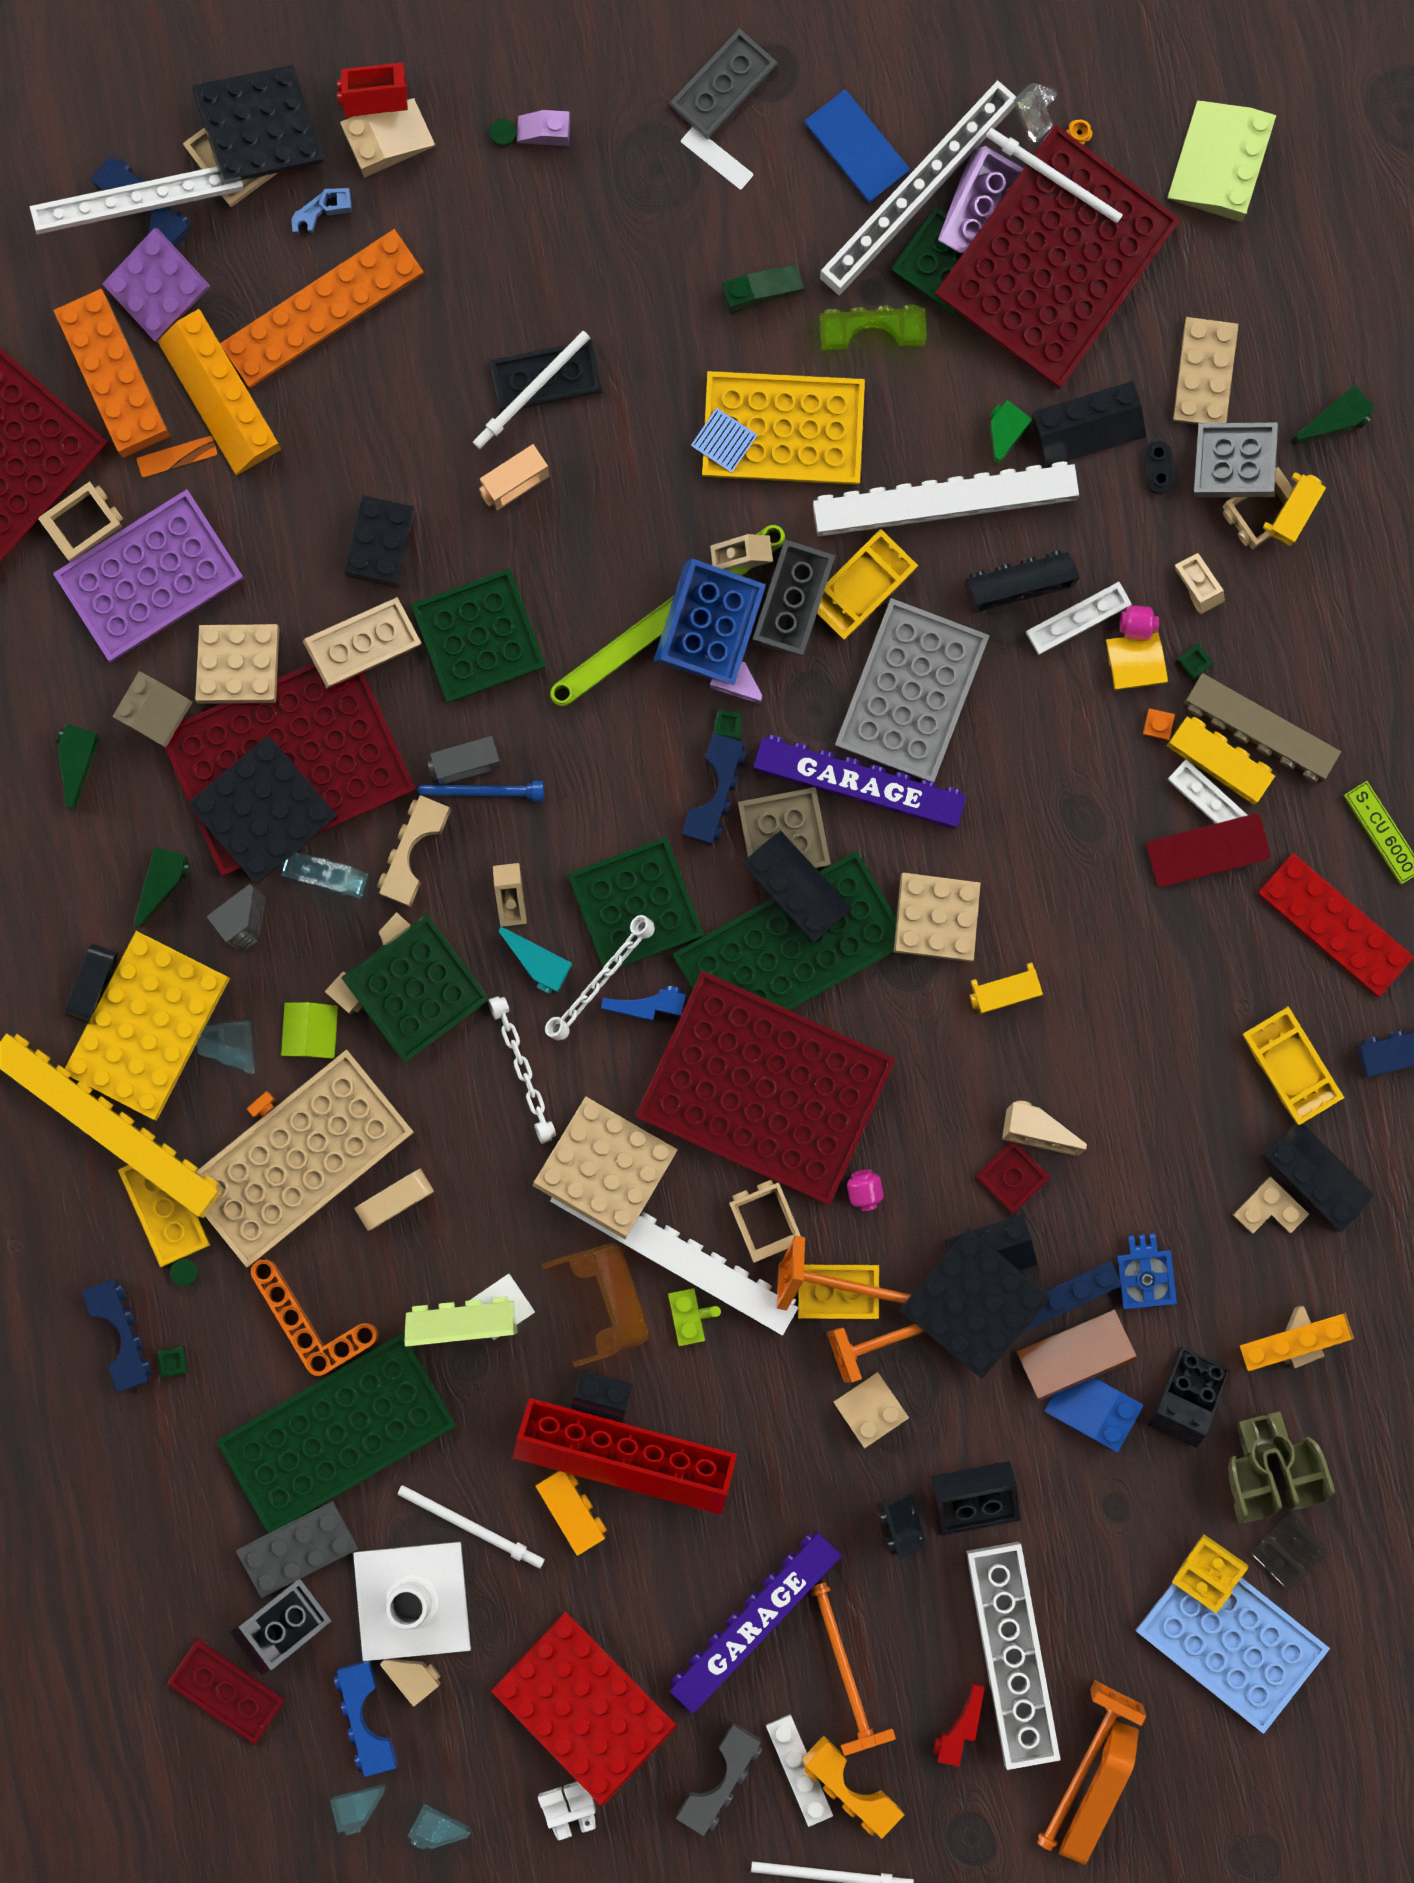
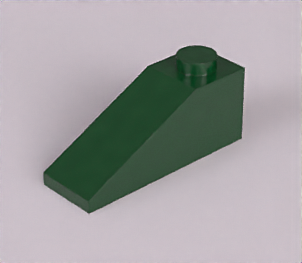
M797 265L750 273L722 282V292L730 315L804 290Z
M1353 385L1295 435L1292 443L1297 445L1352 431L1357 425L1361 429L1373 419L1370 414L1374 411L1375 407Z
M66 723L65 728L60 729L56 743L59 744L58 753L66 807L76 811L101 736L96 732Z
M154 847L134 925L143 928L182 884L183 877H188L191 863L188 862L186 855Z

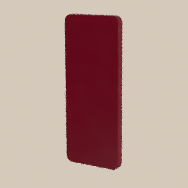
M1257 813L1154 839L1147 843L1155 880L1160 887L1269 859L1271 855L1262 819Z

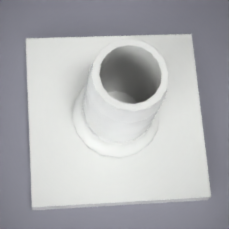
M461 1542L353 1553L363 1661L471 1650Z

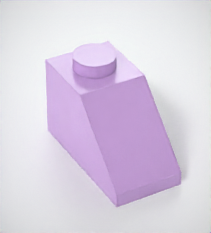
M541 110L518 116L517 143L569 146L570 112Z
M745 662L741 663L735 685L711 680V689L761 704L762 694Z

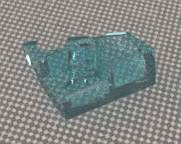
M251 1020L206 1024L197 1040L198 1054L208 1058L212 1057L228 1066L232 1065L243 1069L246 1073H254Z

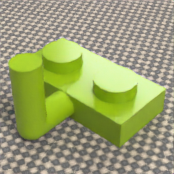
M694 1288L669 1293L668 1296L679 1346L705 1341L701 1320L718 1317L721 1314V1309L718 1306L699 1309Z

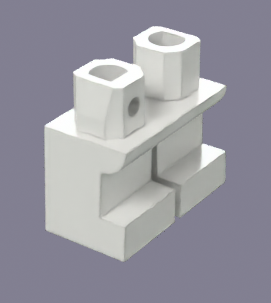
M577 1781L564 1785V1791L561 1786L538 1795L548 1828L553 1829L558 1840L572 1836L568 1822L577 1819L582 1832L596 1828L594 1815L596 1807L593 1797Z

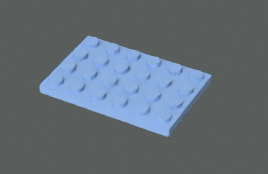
M1242 1577L1232 1589V1594L1217 1614L1172 1583L1135 1630L1263 1734L1330 1649Z

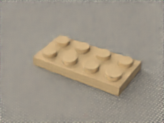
M1186 317L1172 422L1199 425V423H1226L1238 332L1237 323Z
M398 597L303 640L327 688L411 651L422 644Z

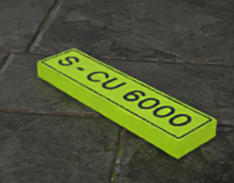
M1368 781L1343 795L1400 885L1414 877V853Z

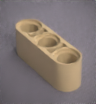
M420 1168L354 1209L367 1231H370L433 1193L434 1190Z

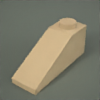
M1016 1101L1007 1108L1003 1140L1078 1157L1086 1150L1087 1144L1039 1107L1031 1106L1032 1104L1027 1101Z

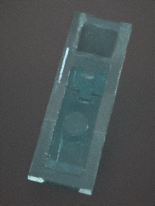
M297 852L285 861L281 873L283 877L358 899L362 897L369 875L347 865Z

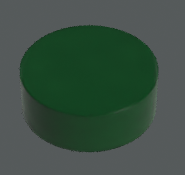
M507 119L496 120L490 127L491 140L500 147L511 145L516 139L514 124Z
M180 1259L172 1265L170 1275L176 1284L187 1286L197 1279L198 1268L193 1261Z

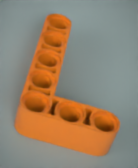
M259 1260L253 1264L251 1268L253 1280L311 1374L315 1376L324 1375L376 1343L378 1339L377 1328L370 1323H363L324 1346L276 1264L270 1260ZM262 1264H267L271 1269V1274L267 1279H262L258 1275V1268ZM275 1287H281L285 1292V1297L281 1302H276L272 1299L271 1292ZM289 1310H294L298 1313L299 1320L295 1325H290L285 1320V1315ZM362 1328H368L372 1332V1339L369 1343L361 1342L358 1337L359 1331ZM302 1333H308L312 1337V1344L309 1348H304L299 1343V1337ZM339 1342H345L349 1346V1353L346 1357H341L336 1353V1345ZM316 1356H322L326 1360V1367L323 1371H318L313 1367V1359Z
M1115 1720L1104 1741L1101 1764L1063 1839L1059 1855L1083 1865L1087 1863L1133 1770L1139 1729Z

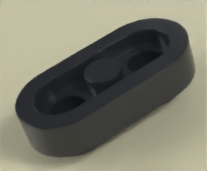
M1153 441L1144 452L1146 483L1151 492L1164 494L1170 490L1174 482L1171 449L1163 441ZM1154 450H1161L1163 456L1160 458L1156 457ZM1162 475L1165 478V482L1158 483L1156 477Z

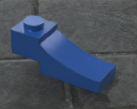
M666 986V990L660 989L659 994L643 999L615 1000L603 998L601 1010L649 1021L654 1020L655 1011L681 1017L686 995L681 994V988Z

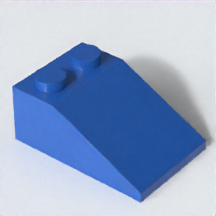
M1092 1378L1054 1394L1044 1411L1118 1452L1144 1405L1100 1380Z

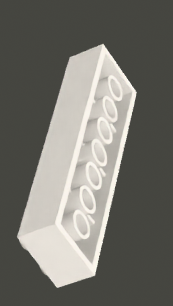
M1019 1542L966 1551L1004 1766L1007 1770L1059 1761L1060 1754L1022 1546Z

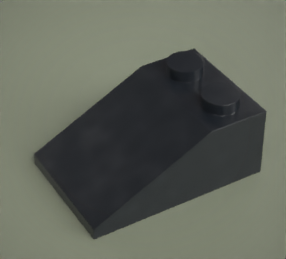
M299 1579L233 1628L230 1634L260 1674L263 1675L274 1669L327 1626L331 1619L301 1579Z

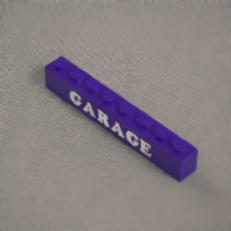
M769 735L768 738L762 737L753 771L807 787H816V789L951 829L956 830L966 800V796L961 795V790L952 787L942 790L936 788V783L922 779L918 783L910 780L911 776L904 773L896 772L894 776L885 773L886 769L880 766L870 765V768L860 766V761L845 757L843 761L834 758V753L825 750H819V753L809 751V746L794 742L792 746L783 743L784 739L777 736Z
M818 1531L814 1535L810 1532L800 1542L802 1548L795 1555L791 1552L782 1561L781 1564L784 1567L777 1575L772 1572L762 1584L765 1588L759 1594L754 1591L744 1602L747 1607L740 1614L736 1611L725 1622L728 1627L722 1633L717 1631L707 1641L709 1647L703 1654L698 1651L689 1660L688 1663L691 1666L687 1671L683 1673L680 1670L671 1679L670 1683L672 1686L669 1692L692 1714L697 1711L842 1556Z

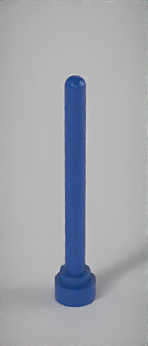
M533 781L528 783L527 786L420 785L417 788V793L419 795L526 796L527 799H532L533 802H544V781Z

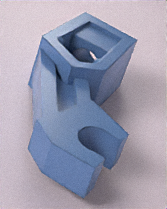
M349 188L324 189L316 198L299 211H296L292 217L293 234H299L298 228L302 223L308 225L309 233H313L317 217L322 213L328 216L351 213L352 202ZM328 198H337V205L326 207Z

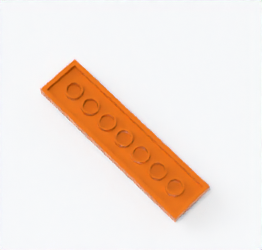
M393 229L221 342L220 345L250 389L422 276L424 272L396 230Z

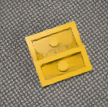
M1153 633L1152 637L1147 641L1128 640L1126 637L1106 640L1114 690L1165 684L1168 682L1159 633Z
M1203 1535L1178 1570L1172 1583L1217 1614L1232 1594V1589L1247 1571L1248 1565L1212 1539Z

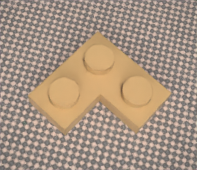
M1271 1177L1233 1214L1251 1234L1270 1216L1288 1233H1292L1309 1215Z

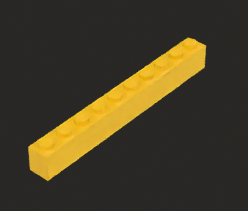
M6 1033L0 1041V1069L195 1215L201 1218L205 1217L222 1194V1191L217 1188L219 1183L207 1174L204 1178L196 1173L197 1166L187 1159H184L183 1162L175 1157L177 1152L165 1143L162 1146L153 1141L156 1136L144 1127L141 1130L132 1125L134 1120L124 1112L118 1115L111 1109L114 1106L111 1102L102 1096L99 1099L95 1098L90 1094L93 1090L80 1080L78 1083H75L69 1078L71 1073L62 1066L58 1065L56 1068L48 1063L51 1058L39 1049L34 1052L27 1046L30 1042L19 1034L13 1037Z

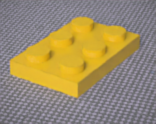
M804 1265V1271L879 1287V1265ZM804 1281L798 1290V1318L879 1319V1298Z

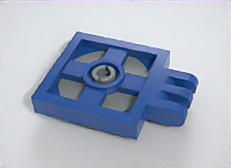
M1149 1233L1150 1244L1147 1245L1144 1234L1139 1235L1138 1246H1135L1134 1235L1128 1236L1130 1254L1117 1256L1118 1274L1122 1286H1120L1122 1309L1177 1304L1171 1250L1157 1251L1155 1233Z

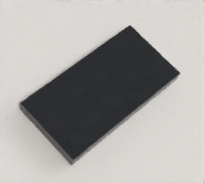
M587 341L522 408L603 393L593 341ZM568 345L489 360L500 413Z

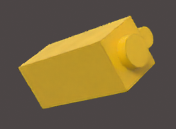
M1298 473L1293 474L1291 478L1297 482L1273 525L1266 522L1263 526V529L1268 531L1269 535L1290 547L1296 541L1326 489L1325 486L1321 485L1322 481L1313 475L1305 476L1303 474L1301 476Z
M1032 962L1027 964V972L978 986L976 979L971 980L973 994L969 996L973 1009H978L979 1014H983L1042 996L1041 986Z

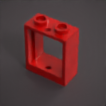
M404 62L341 69V79L337 80V98L339 108L344 107L345 117L408 110Z

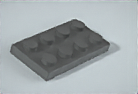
M334 1501L237 1549V1555L260 1597L263 1598L358 1550V1546Z

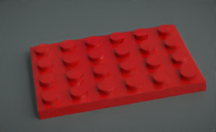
M567 1612L556 1621L491 1691L601 1806H604L678 1727L657 1703Z

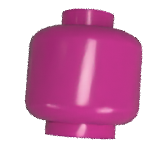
M1131 605L1126 608L1125 612H1121L1120 633H1124L1128 640L1147 641L1152 637L1153 632H1158L1159 616H1154V611L1151 607Z
M869 1169L854 1172L851 1175L852 1178L847 1182L851 1204L855 1207H861L862 1211L876 1209L877 1204L884 1198L880 1176Z

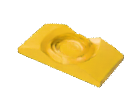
M880 529L827 582L817 615L845 640L897 590L918 565Z
M1289 1006L1242 1034L1256 1061L1269 1078L1278 1097L1297 1125L1304 1123L1344 1098Z

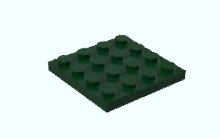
M510 568L411 604L447 704L547 668Z
M667 836L567 874L603 967L632 934L630 930L631 922L639 915H644L653 922L654 933L651 937L642 939L619 968L704 936ZM635 935L631 941L634 943L639 937ZM625 948L620 955L623 956L628 949ZM613 961L608 968L612 970L617 963Z
M427 913L341 977L404 1063L490 999Z

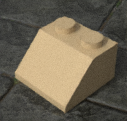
M878 1372L834 1401V1404L864 1448L909 1419Z

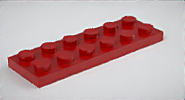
M1294 853L1286 859L1257 893L1377 997H1380L1414 958L1412 954Z

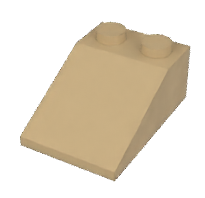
M414 98L408 100V110L353 116L340 122L364 178L435 147V143Z

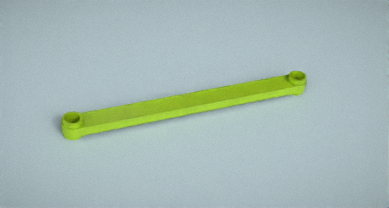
M770 525L756 535H767L770 532L778 533L780 540L777 543H771L772 553H774L784 544L785 533L779 526ZM752 568L728 571L743 576ZM674 596L557 682L550 691L553 703L560 707L570 705L660 638ZM558 689H567L570 692L569 697L563 701L558 700L555 697Z

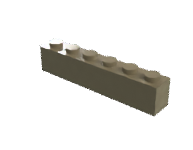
M1203 673L1197 679L1184 702V705L1188 706L1187 710L1197 717L1204 715L1211 719L1210 723L1220 730L1227 728L1234 732L1233 736L1243 743L1250 741L1258 746L1256 749L1260 753L1269 757L1273 754L1281 759L1280 763L1283 766L1292 770L1295 767L1303 771V776L1315 783L1317 781L1322 782L1327 778L1341 753L1340 750Z

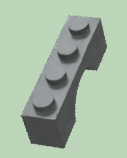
M733 1722L719 1744V1750L722 1752L727 1764L724 1779L711 1791L704 1793L690 1792L676 1814V1819L702 1836L705 1835L707 1830L712 1832L720 1819L716 1816L721 1807L726 1809L734 1796L730 1793L735 1784L740 1786L748 1773L745 1770L750 1760L755 1762L761 1753L762 1748L759 1747L760 1739Z

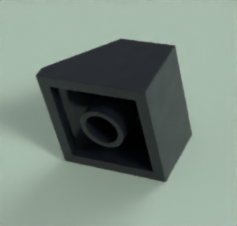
M582 1369L571 1409L623 1423L633 1383Z

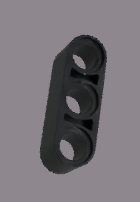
M94 943L90 945L68 1000L65 1016L91 1024L90 1019L105 992L118 956L117 952Z

